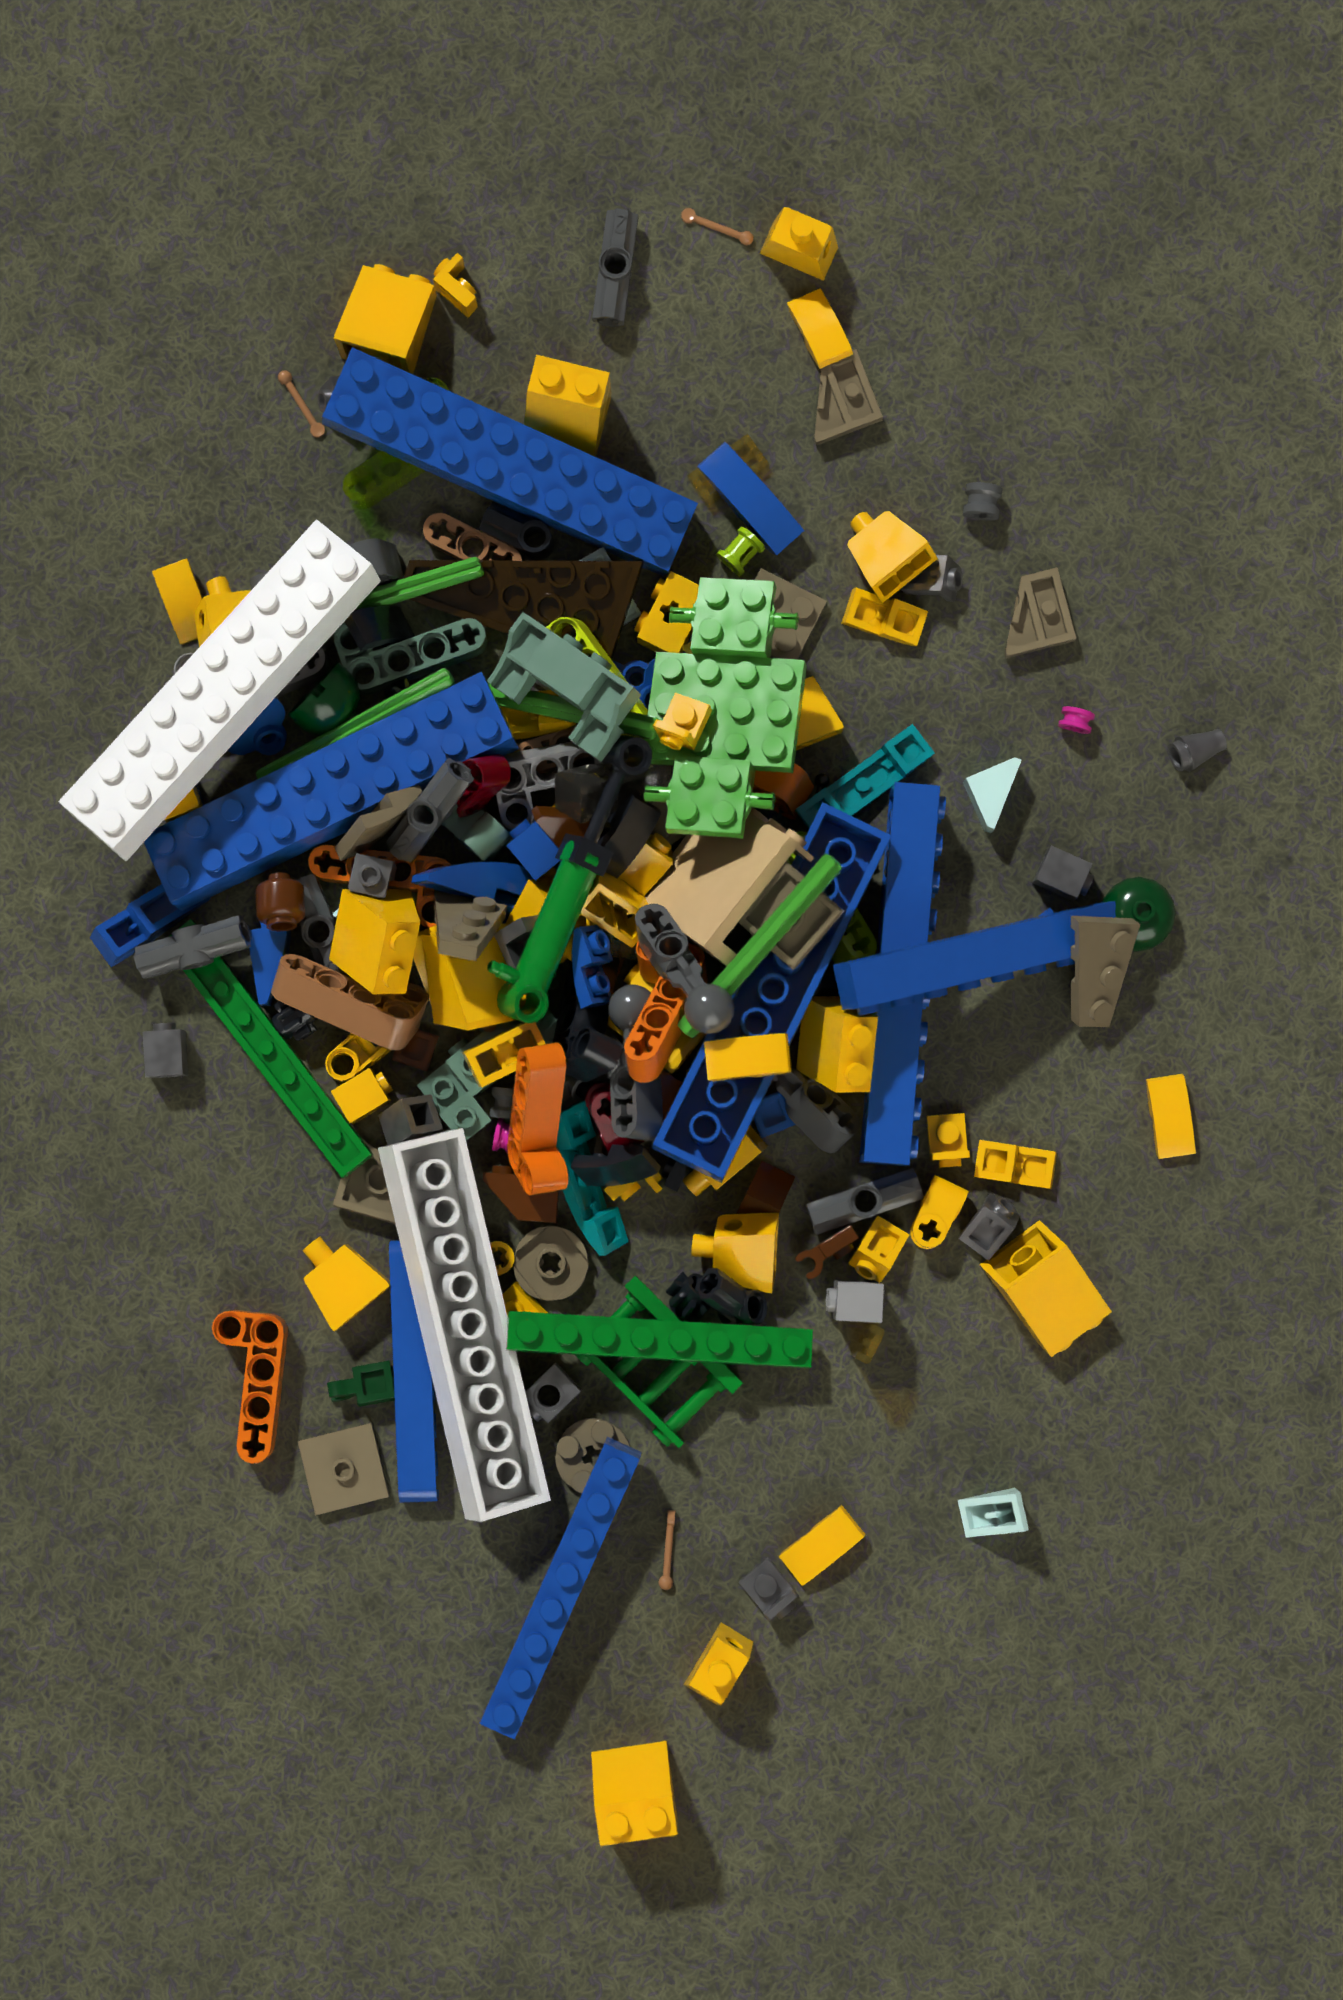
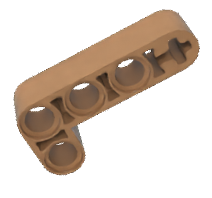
M287 954L281 957L271 989L272 996L278 1001L390 1050L403 1049L416 1034L429 999V994L426 993L424 988L412 983H408L406 994H372L353 978L296 954Z

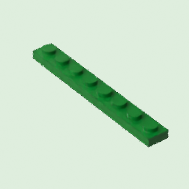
M190 919L179 929L197 924L194 920ZM222 956L214 958V962L211 964L183 970L341 1178L347 1177L374 1155L286 1039L278 1033L272 1021Z
M509 1311L506 1351L811 1368L813 1329Z

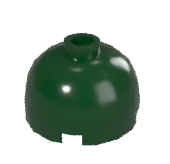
M337 662L298 701L288 715L306 732L321 736L357 716L355 710L361 701V690L359 689L358 682L350 671Z
M1143 877L1124 879L1111 887L1102 902L1115 901L1116 918H1132L1140 924L1133 948L1134 952L1154 948L1162 943L1173 929L1176 916L1174 900L1167 889L1155 880Z

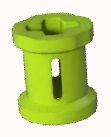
M743 526L737 530L738 536L725 550H719L716 553L718 559L738 576H742L744 573L743 568L757 552L762 553L765 550L764 544Z

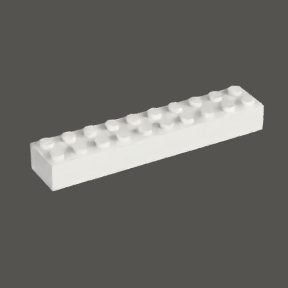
M316 519L58 802L124 861H127L381 582L373 565Z
M463 1128L448 1130L379 1147V1156L465 1519L483 1522L551 1501L516 1351H506L508 1317Z

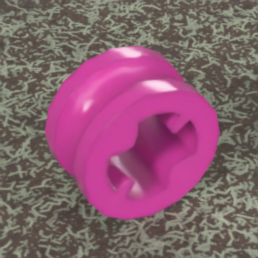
M1065 706L1062 708L1061 713L1064 714V719L1058 723L1060 728L1082 734L1091 733L1092 728L1089 726V721L1094 720V713L1077 707Z
M498 1118L492 1151L503 1148L507 1153L510 1123H505L504 1118Z

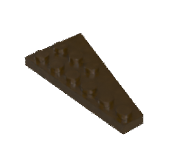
M409 560L404 578L462 560ZM480 560L484 571L482 577L409 600L464 619H476L486 627L507 634L522 612L545 627L560 617L576 618L587 625L612 660L645 561ZM571 624L565 626L562 630V638L566 633L573 638L576 637L575 628Z

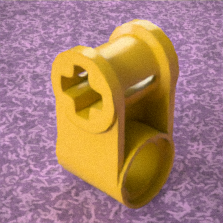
M350 1033L344 1041L328 1054L325 1062L326 1070L334 1080L345 1083L367 1070L370 1066L375 1065L391 1050L379 1045L375 1047L370 1041ZM340 1056H350L354 1062L352 1071L347 1075L336 1074L334 1071L335 1060Z
M937 1175L933 1176L930 1182L931 1185L926 1195L923 1196L924 1199L920 1203L921 1207L910 1230L911 1239L914 1244L923 1249H933L943 1242L969 1192ZM929 1222L935 1224L933 1231L938 1233L937 1238L931 1237L928 1241H924L922 1239L923 1232L919 1230V1226H926Z

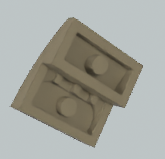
M420 785L387 793L371 813L359 816L335 846L340 861L354 857L356 853L360 854L382 840L405 814L409 805L421 794Z

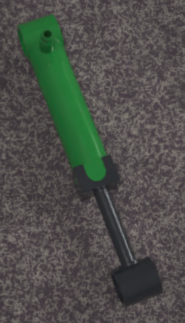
M621 735L602 760L604 766L611 771L584 837L566 833L555 857L561 861L516 969L494 960L490 961L487 965L488 972L507 982L501 987L497 997L498 1008L507 1017L526 1023H535L542 1019L547 1012L549 1005L547 992L596 875L604 877L614 853L597 843L625 777L640 775L651 765L652 749L643 738ZM628 748L629 757L625 762L624 753L625 750ZM523 995H526L525 1004L520 1009V1000Z

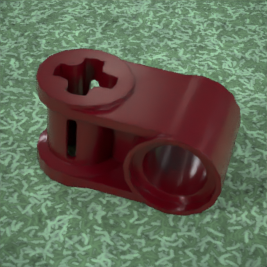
M501 754L467 759L463 762L471 770L474 780L456 803L458 806L456 812L459 817H467L482 810L489 803V800L508 784L511 770L508 761Z
M600 1081L591 1085L585 1093V1102L607 1152L609 1153L612 1144L628 1146L629 1143H644L645 1140L619 1137L613 1131L610 1083ZM607 1097L609 1106L602 1108L600 1100Z

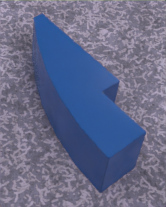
M726 442L722 443L697 466L744 524H747L770 553L778 555L804 532V529L777 497Z
M472 862L434 868L412 876L411 883L435 891L469 898L489 897L495 899L496 891L519 898L527 881L533 879V877L524 866L517 864Z
M161 884L129 903L122 912L96 926L90 939L112 968L134 954L135 947L151 943L209 901L210 898L181 911L170 903Z
M260 922L261 928L250 930L252 939L249 949L258 1004L266 1007L271 1006L274 1000L271 989L282 956L289 954L291 930L271 931L267 929V925Z

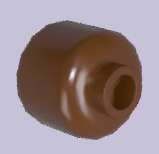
M270 874L268 880L261 882L256 887L257 919L267 925V929L278 932L295 929L297 923L305 918L304 886L299 881L291 879L289 874Z

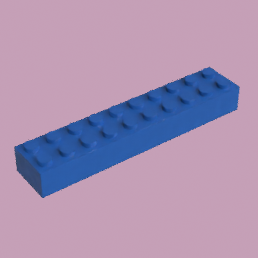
M353 347L322 415V425L530 518L542 521L548 526L597 548L604 547L606 552L624 560L645 561L643 568L661 576H665L669 572L698 504Z
M481 671L156 828L144 841V845L170 903L183 911L347 832L359 816L371 813L387 793L420 785L423 792L443 763L449 758L463 763L467 759L492 754L505 756L518 750L519 746L489 683Z
M895 782L890 790L886 833L892 836L884 854L876 954L927 943L928 935H932V931L935 932L937 909H931V898H935V894H938L940 871H934V861H938V856L941 857L943 834L937 833V824H941V819H944L946 809V796H940V786ZM924 993L914 995V1003L892 1007L891 1001L879 1004L881 1011L877 1012L878 1023L870 1092H865L859 1163L908 1166L910 1165V1159L917 1158L919 1137L912 1135L913 1121L920 1120L922 1098L915 1097L916 1084L923 1083L925 1060L918 1059L919 1047L926 1045L928 1022H921L922 1009L929 1007L930 999H925Z
M822 802L804 839L807 843L803 848L814 859L812 862H809L796 855L792 866L806 876L824 854L834 857L841 864L842 870L823 892L845 912L795 970L791 969L770 951L731 996L734 1003V1015L729 1025L720 1032L707 1034L704 1042L786 1033L788 1034V1044L790 1045L892 835ZM703 1042L653 1142V1149L722 1183L774 1075L756 1078L749 1076L714 1082L708 1081Z

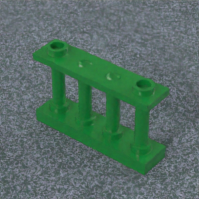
M636 1275L624 1286L629 1291L625 1296L627 1300L610 1316L631 1318L637 1311L641 1313L646 1308L656 1318L655 1320L681 1321ZM575 1355L587 1367L591 1363L597 1366L656 1425L652 1432L667 1447L674 1443L680 1448L684 1444V1440L677 1432L718 1391L722 1393L727 1388L733 1394L743 1384L724 1363L701 1362L710 1371L706 1376L707 1381L665 1422L650 1405L691 1364L695 1366L698 1362L672 1361L638 1395L623 1379L642 1359L622 1358L611 1368L600 1356Z

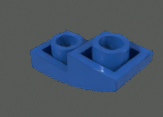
M597 925L580 926L574 929L572 969L581 1009L604 1006L610 1002L612 997L609 979L602 968V965L613 961L610 952V942L603 929Z

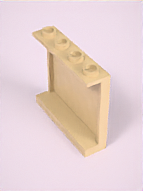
M752 808L745 822L744 838L686 835L672 853L673 865L649 890L645 898L648 904L664 906L688 941L727 966L737 954L723 943V940L791 854L795 853L809 862H812L814 857L803 848L807 842L791 829L786 830L772 818L768 820L763 814Z

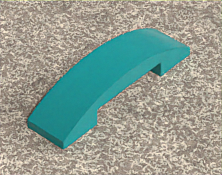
M911 724L836 782L822 789L796 808L795 812L808 829H810L822 802L850 816H854L889 790L895 782L901 781L922 765L935 752L916 727Z
M579 1101L562 1110L560 1114L556 1147L562 1155L568 1170V1186L563 1190L571 1213L585 1238L599 1256H605L628 1243L629 1240L619 1208H607L601 1187L587 1186L570 1168L575 1154L591 1156L587 1141L596 1136L586 1102Z

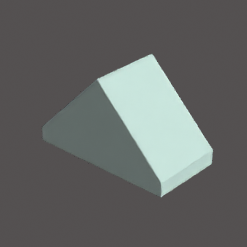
M1014 757L967 777L963 782L982 828L988 833H992L995 829L1021 759Z
M1016 1488L958 1500L966 1538L1029 1530L1021 1493Z

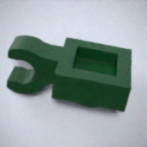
M390 1361L352 1367V1379L327 1383L329 1398H331L332 1402L347 1400L354 1396L357 1398L359 1407L395 1401Z

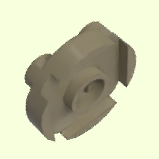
M558 1226L539 1227L530 1231L517 1245L514 1256V1275L521 1288L532 1297L546 1301L562 1300L575 1293L583 1284L589 1268L587 1250L581 1239L572 1231ZM545 1253H548L551 1257L556 1254L560 1256L561 1260L558 1262L560 1270L556 1274L552 1270L546 1273L542 1270L541 1266L545 1263L542 1256Z
M598 1418L579 1420L565 1430L557 1443L555 1455L557 1470L564 1482L578 1493L583 1492L594 1467L591 1462L583 1463L582 1457L587 1454L586 1447L592 1445L595 1450H600L607 1437L630 1447L623 1431L607 1420Z

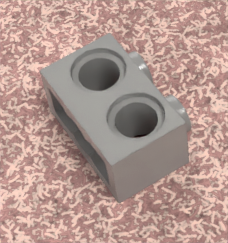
M834 1280V1288L826 1289V1311L832 1312V1318L836 1321L882 1323L884 1284Z

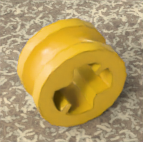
M494 1241L490 1243L492 1253L498 1250L501 1251L500 1260L504 1262L503 1267L500 1264L496 1266L497 1274L500 1276L512 1268L514 1253L507 1243Z

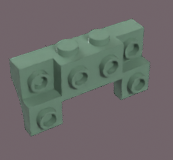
M522 612L510 628L504 652L487 682L508 698L520 704L535 682L538 681L583 712V715L568 738L602 762L624 732L619 725L641 697V694L632 685L609 671L612 665L595 652L590 657L582 652L584 646L567 633L561 638Z
M547 1009L544 1017L536 1022L545 1043L550 1044L553 1043L557 1020ZM514 1020L497 1024L492 1032H486L483 1028H477L481 1032L470 1042L464 1038L450 1048L448 1053L451 1057L445 1061L446 1063L417 1085L424 1095L432 1094L436 1110L450 1130L463 1128L466 1142L483 1127L492 1122L475 1098L496 1081L482 1088L479 1087L462 1052L522 1023V1021Z

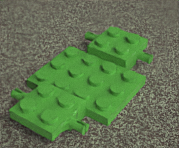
M700 577L698 595L693 608H670V623H691L693 631L690 649L693 654L656 652L647 715L657 717L663 721L675 693L709 704L712 708L711 715L694 751L682 747L681 750L671 749L660 742L658 734L655 739L644 738L652 749L651 764L674 765L673 776L668 787L646 785V792H644L645 802H666L668 812L665 829L670 834L744 838L745 822L751 812V808L771 810L775 808L774 793H753L755 771L793 773L807 664L805 660L770 658L775 629L797 630V623H799L798 613H776L774 606L776 584L774 581Z

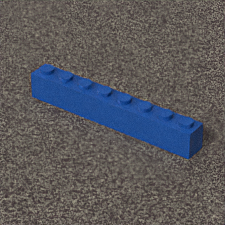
M1115 901L1094 903L833 964L842 1010L857 1009L858 1015H865L881 1011L879 1004L891 1001L892 1007L914 1003V995L924 993L925 999L948 995L947 988L958 985L959 991L981 987L980 980L991 977L992 983L1014 979L1013 972L1022 969L1024 975L1047 971L1046 964L1055 961L1057 967L1073 965L1075 961L1071 959V946L1075 945V930L1071 928V916L1116 918Z
M606 1438L480 1721L481 1725L515 1740L642 1452L612 1438Z

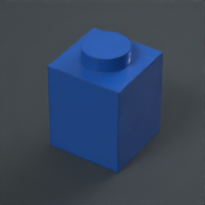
M525 819L509 832L513 839L506 846L535 881L560 861L555 858L559 848L536 821L530 824Z

